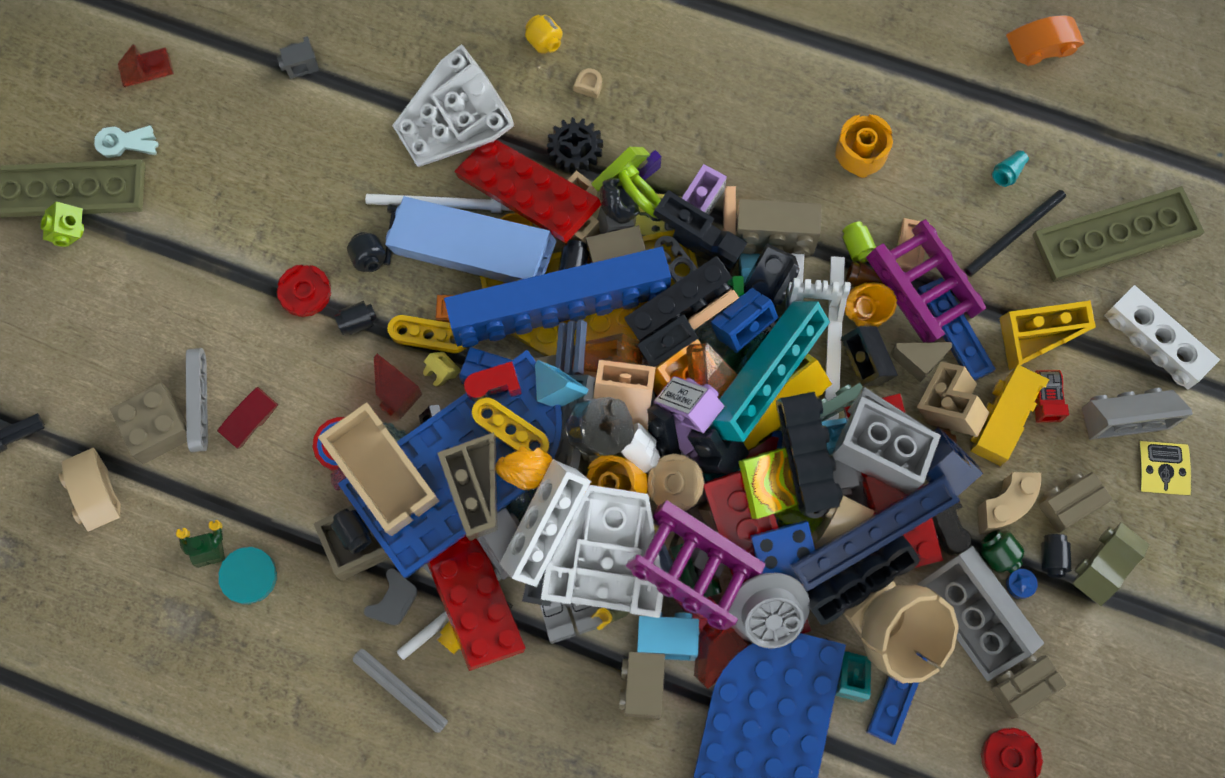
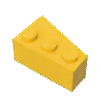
M1091 300L1010 311L1001 316L999 319L1009 371L1017 365H1022L1095 328Z
M1017 365L1004 380L999 379L992 392L996 397L992 404L988 402L986 405L989 415L978 437L971 436L970 441L974 444L970 452L1002 466L1011 456L1024 430L1023 426L1030 411L1033 412L1037 405L1035 400L1039 391L1044 387L1046 388L1050 379L1020 365Z

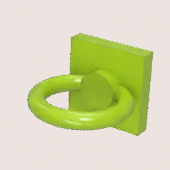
M628 147L591 185L600 192V187L604 180L609 178L620 179L617 185L622 186L632 200L647 214L657 218L653 213L661 200L654 190L639 176L640 172L636 169L650 154L644 147Z

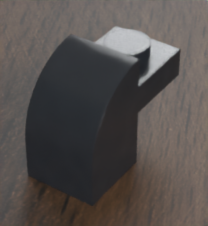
M691 429L687 436L695 452L699 455L697 464L702 473L731 474L737 472L740 469L739 461L745 460L749 455V451L743 442L722 440L716 429H707L704 433Z

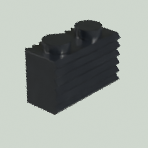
M859 326L841 337L840 341H843L842 346H845L847 356H850L849 361H852L851 365L854 366L853 370L856 371L855 375L858 376L857 380L861 381V386H880L898 376L877 326Z

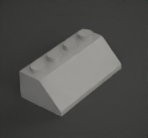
M973 546L918 583L919 586L932 589L954 608L959 626L957 640L987 682L1031 656L1044 644Z

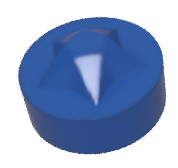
M1018 569L1007 577L1006 587L1013 597L1025 599L1036 592L1038 582L1031 571Z

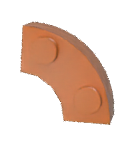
M1052 16L1023 25L1006 35L1016 61L1027 66L1035 65L1043 59L1050 57L1070 56L1077 51V48L1085 44L1074 18L1070 16Z

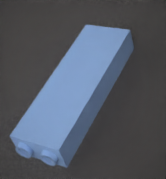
M404 196L401 204L396 209L392 228L387 232L385 245L395 255L509 283L545 274L556 240L549 230Z

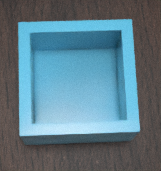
M662 612L660 618L639 616L637 652L665 654V660L695 661L698 656L699 619L692 618L690 613H675L674 618L663 617Z

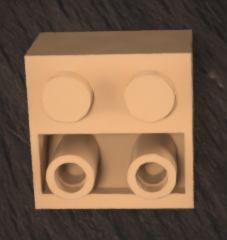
M599 360L590 426L627 430L631 425L639 423L648 430L649 417L647 409L651 407L656 367Z

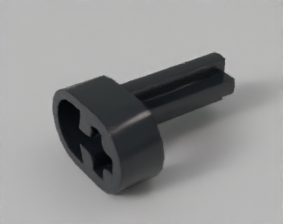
M37 413L0 429V453L8 449V444L44 429L45 424L40 415Z

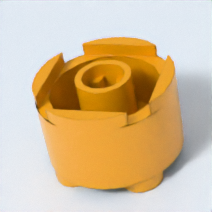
M855 115L851 117L842 127L836 145V159L845 170L861 178L879 171L884 166L893 145L891 127L884 119L876 115Z
M603 455L592 461L587 468L589 471L586 478L591 481L589 485L649 495L648 474L644 473L625 457Z

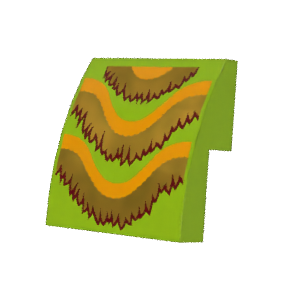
M785 447L739 461L752 519L762 518L797 505L795 487Z

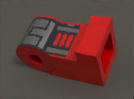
M512 361L473 373L466 378L464 383V389L469 399L474 402L509 390L511 397L522 394Z
M1036 370L1035 373L1050 379L1046 388L1044 387L1039 391L1035 403H1037L1035 407L1036 422H1062L1069 416L1068 404H1065L1062 372L1060 370Z

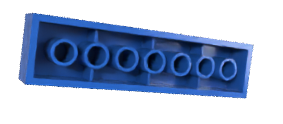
M662 246L445 297L444 300L457 347H473L479 341L487 339L498 341L505 338V335L516 333L523 335L531 332L534 328L542 326L543 328H552L559 325V322L566 320L577 322V320H583L586 316L592 314L602 316L611 313L613 309L621 307L623 309L635 308L639 303L650 301L668 289L671 283V274Z

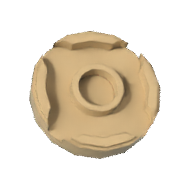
M679 454L663 456L658 460L657 466L649 472L647 480L649 496L658 506L668 500L683 511H687L698 502L702 495L704 487L703 473L697 462L688 456Z

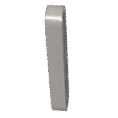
M203 348L188 349L186 351L187 445L190 452H202L208 448L207 361Z

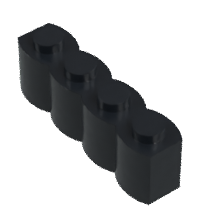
M809 392L777 399V413L782 427L784 445L788 455L790 473L795 487L800 514L840 507L839 500H842V490L839 483H835L833 478V472L836 471V463L833 455L829 454L827 450V443H829L830 437L827 427L822 425L820 414H823V404L820 397H816L815 392Z
M902 535L821 584L806 591L810 600L808 606L821 625L831 623L839 618L846 609L861 604L870 593L877 592L888 586L896 576L910 572L918 565L920 559L911 544Z

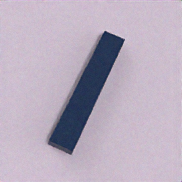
M941 475L790 565L805 590L809 591L958 503L960 499L947 477Z

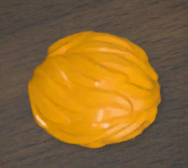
M863 283L850 291L846 301L845 315L848 319L854 321L858 327L881 326L895 313L897 307L896 295L890 287L882 283Z
M521 446L518 451L501 457L497 461L495 469L497 474L506 482L522 490H530L539 487L553 459L539 447L534 451H528L526 447Z

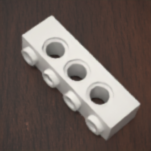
M1135 285L1104 315L1114 328L1121 330L1127 335L1134 346L1145 351L1157 366L1163 367L1172 375L1173 380L1177 384L1184 386L1186 389H1190L1197 384L1220 361L1216 355ZM1134 317H1138L1142 321V324L1136 322ZM1155 335L1160 336L1163 340V343L1159 342L1156 339ZM1177 354H1180L1184 358L1185 362L1181 361L1177 357Z
M552 460L499 563L512 579L537 587L591 482L577 469Z

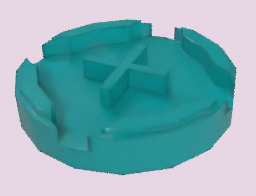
M254 547L239 548L231 552L222 562L218 572L219 585L223 594L234 602L243 605L256 603L257 601L260 602L275 587L277 581L275 563L261 549Z

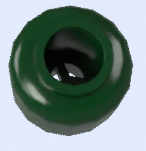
M995 530L982 539L981 556L994 571L999 573L1008 571L1012 573L1021 567L1024 547L1011 532Z

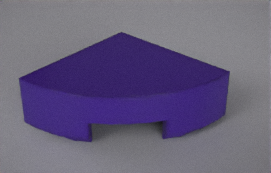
M656 150L651 152L650 156L646 159L648 163L641 169H637L640 172L639 176L644 181L661 168L662 156Z

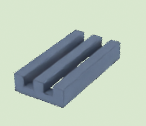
M580 319L577 320V323L574 321H569L568 324L559 323L555 367L568 375H583L586 321ZM575 330H576V342H575V345H574ZM573 356H574V369L572 370Z

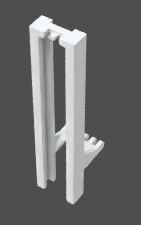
M791 253L796 256L800 270L797 278H794L793 282H790L787 286L786 310L793 301H803L804 298L829 300L828 319L830 323L827 329L826 375L832 385L825 390V398L829 401L837 396L835 393L840 389L842 321L851 286L850 282H844L845 257L831 256L829 285L827 280H823L822 283L821 280H816L815 284H811V279H805L803 283L804 254ZM839 413L826 421L838 419Z

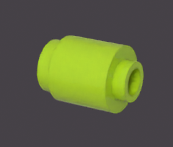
M860 221L851 223L842 230L844 234L842 239L852 261L868 262L866 256L876 248V245L867 226H863V223Z

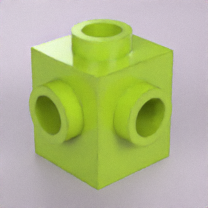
M55 202L47 208L40 224L43 230V240L50 241L59 247H67L80 239L84 232V224L81 223L82 208L60 202Z

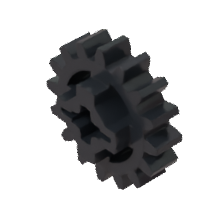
M573 117L570 124L562 120L561 128L553 127L554 134H548L547 152H550V161L556 160V168L559 169L565 166V173H568L571 168L575 169V172H579L582 167L584 170L589 171L590 163L595 166L598 164L597 157H602L603 139H600V130L594 131V123L586 126L585 119L582 118L580 123H576Z

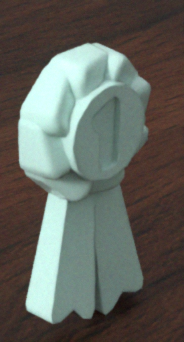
M151 126L124 133L117 127H106L97 133L94 144L96 150L106 158L120 157L126 149L157 155L155 149L159 146L157 141H153L156 140Z

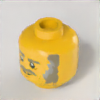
M535 15L527 22L525 37L537 52L542 54L552 53L560 47L563 32L550 16Z

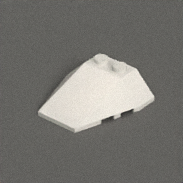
M589 485L546 568L541 599L628 611L630 614L660 618L663 594L657 590V586L649 581L636 578L631 573L632 570L626 567L628 560L636 554L644 556L655 535L649 495ZM658 554L653 564L661 569Z

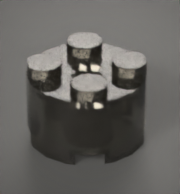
M612 397L585 399L575 404L569 420H566V436L571 446L577 448L586 456L615 455L631 444L634 438L631 414L625 402Z

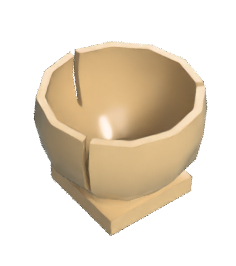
M892 581L882 590L870 593L861 604L849 608L844 613V616L861 638L868 659L879 670L901 683L923 682L939 672L937 667L929 664L916 653L943 668L955 648L959 626L954 608L932 589L919 585L896 586L894 581Z

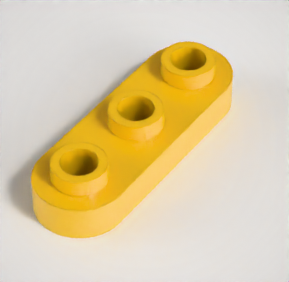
M398 315L393 317L388 324V333L391 339L398 344L450 353H459L466 349V347H457V344L451 343L454 335L448 322ZM400 329H407V332L405 334H398ZM431 332L434 334L431 339L424 338L427 333Z
M481 398L474 404L472 416L476 424L490 434L494 432L496 438L515 451H518L521 446L526 447L528 451H532L529 446L532 442L536 441L540 443V448L548 453L549 441L547 436L496 400ZM485 410L493 412L492 416L488 419L482 417V413ZM508 426H515L516 432L509 435L506 433Z

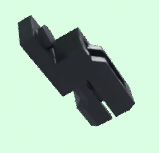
M669 190L654 210L653 215L676 229L673 238L678 243L706 261H710L717 256L729 273L748 243L733 233L722 231L712 225L715 218Z

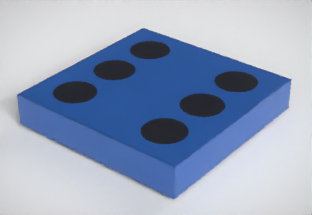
M801 521L750 536L755 557L766 564L761 574L781 573L791 576L800 582L790 564L815 550L808 521Z

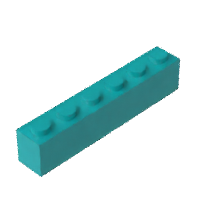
M793 301L719 399L725 407L711 423L710 428L716 429L722 440L745 441L826 329L830 321L818 301Z

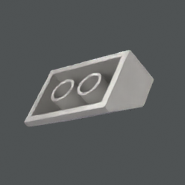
M1161 388L1149 389L1144 394L1135 395L1133 391L1118 394L1115 398H1108L1107 395L1095 396L1082 408L1089 440L1170 430L1193 415L1192 409L1174 390L1162 391Z
M861 397L841 431L832 455L834 459L909 495L924 484L941 435Z

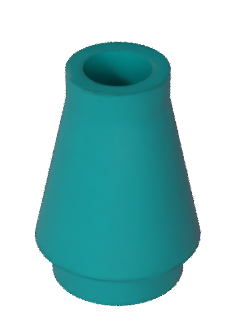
M1018 150L995 165L992 173L994 181L1002 187L1015 184L1025 164L1029 161L1028 155L1024 151Z

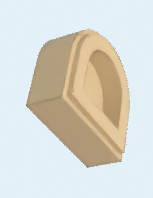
M591 68L582 70L576 78L573 91L597 99L602 88L601 74Z

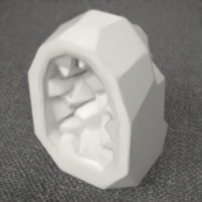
M633 424L621 434L618 440V448L626 459L635 464L644 473H649L652 468L657 466L660 455L656 449V439L641 424Z

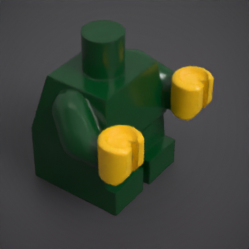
M215 520V523L210 521L208 524L213 533L190 537V531L186 528H182L183 531L181 529L176 531L180 548L186 555H189L192 565L197 568L223 562L225 559L222 544L223 525L218 520Z

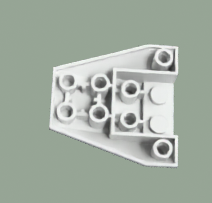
M461 44L438 63L392 126L415 164L421 167L493 142L514 127V123L509 110L485 73Z

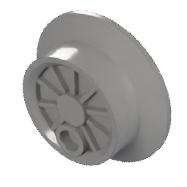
M766 573L755 576L741 585L729 610L730 614L738 618L736 625L732 626V628L742 639L760 647L779 648L785 646L797 638L808 618L810 610L808 606L810 602L809 596L803 585L791 576L781 573Z

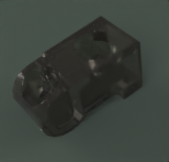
M960 501L932 517L936 535L945 553L952 556L963 553L971 544V536L962 527L957 512L963 508Z

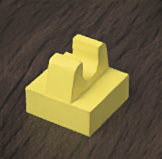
M444 352L430 353L423 361L426 364L423 375L431 376L433 372L437 375L436 380L433 382L434 386H441L449 379L456 378L461 371Z

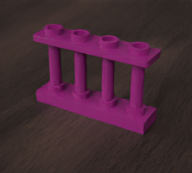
M924 219L912 229V233L915 236L891 250L883 243L873 249L866 256V259L883 284L894 291L897 305L922 342L933 343L945 335L942 330L944 325L965 312L968 313L970 318H973L984 311L986 306L981 295L974 290L968 281L966 273L959 268L953 259L951 251L939 239L936 229ZM921 245L929 259L906 273L903 272L896 259ZM936 267L945 281L919 295L911 282ZM952 290L960 303L935 318L926 304Z
M666 500L656 508L652 515V518L658 521L659 528L644 556L636 554L628 560L626 567L632 570L631 573L636 578L649 581L657 586V590L667 597H674L682 602V606L692 613H699L708 619L707 622L711 626L726 630L736 625L738 618L729 613L744 579L749 580L760 575L766 564ZM675 532L683 538L684 544L669 572L666 573L653 563L669 533ZM698 547L708 554L709 559L697 583L691 589L678 579L694 548ZM723 563L732 569L733 576L719 604L716 605L705 598L704 594L719 564Z

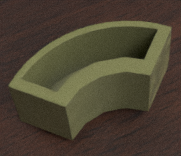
M1122 522L1114 530L1110 527L1106 529L1099 538V541L1102 542L1089 559L1084 558L1074 570L1078 575L1072 584L1100 606L1120 589L1130 572L1145 557L1150 545Z

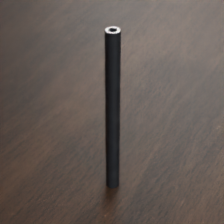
M1058 190L969 264L964 269L965 273L972 277L1066 198L1065 192Z

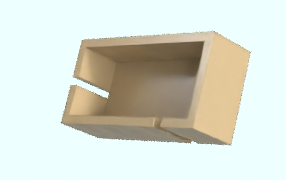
M367 402L318 436L375 518L390 536H393L413 521L410 515L415 513L419 517L439 502V499Z

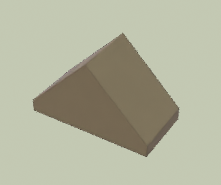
M952 342L896 343L891 351V357L921 382L948 354L952 348Z

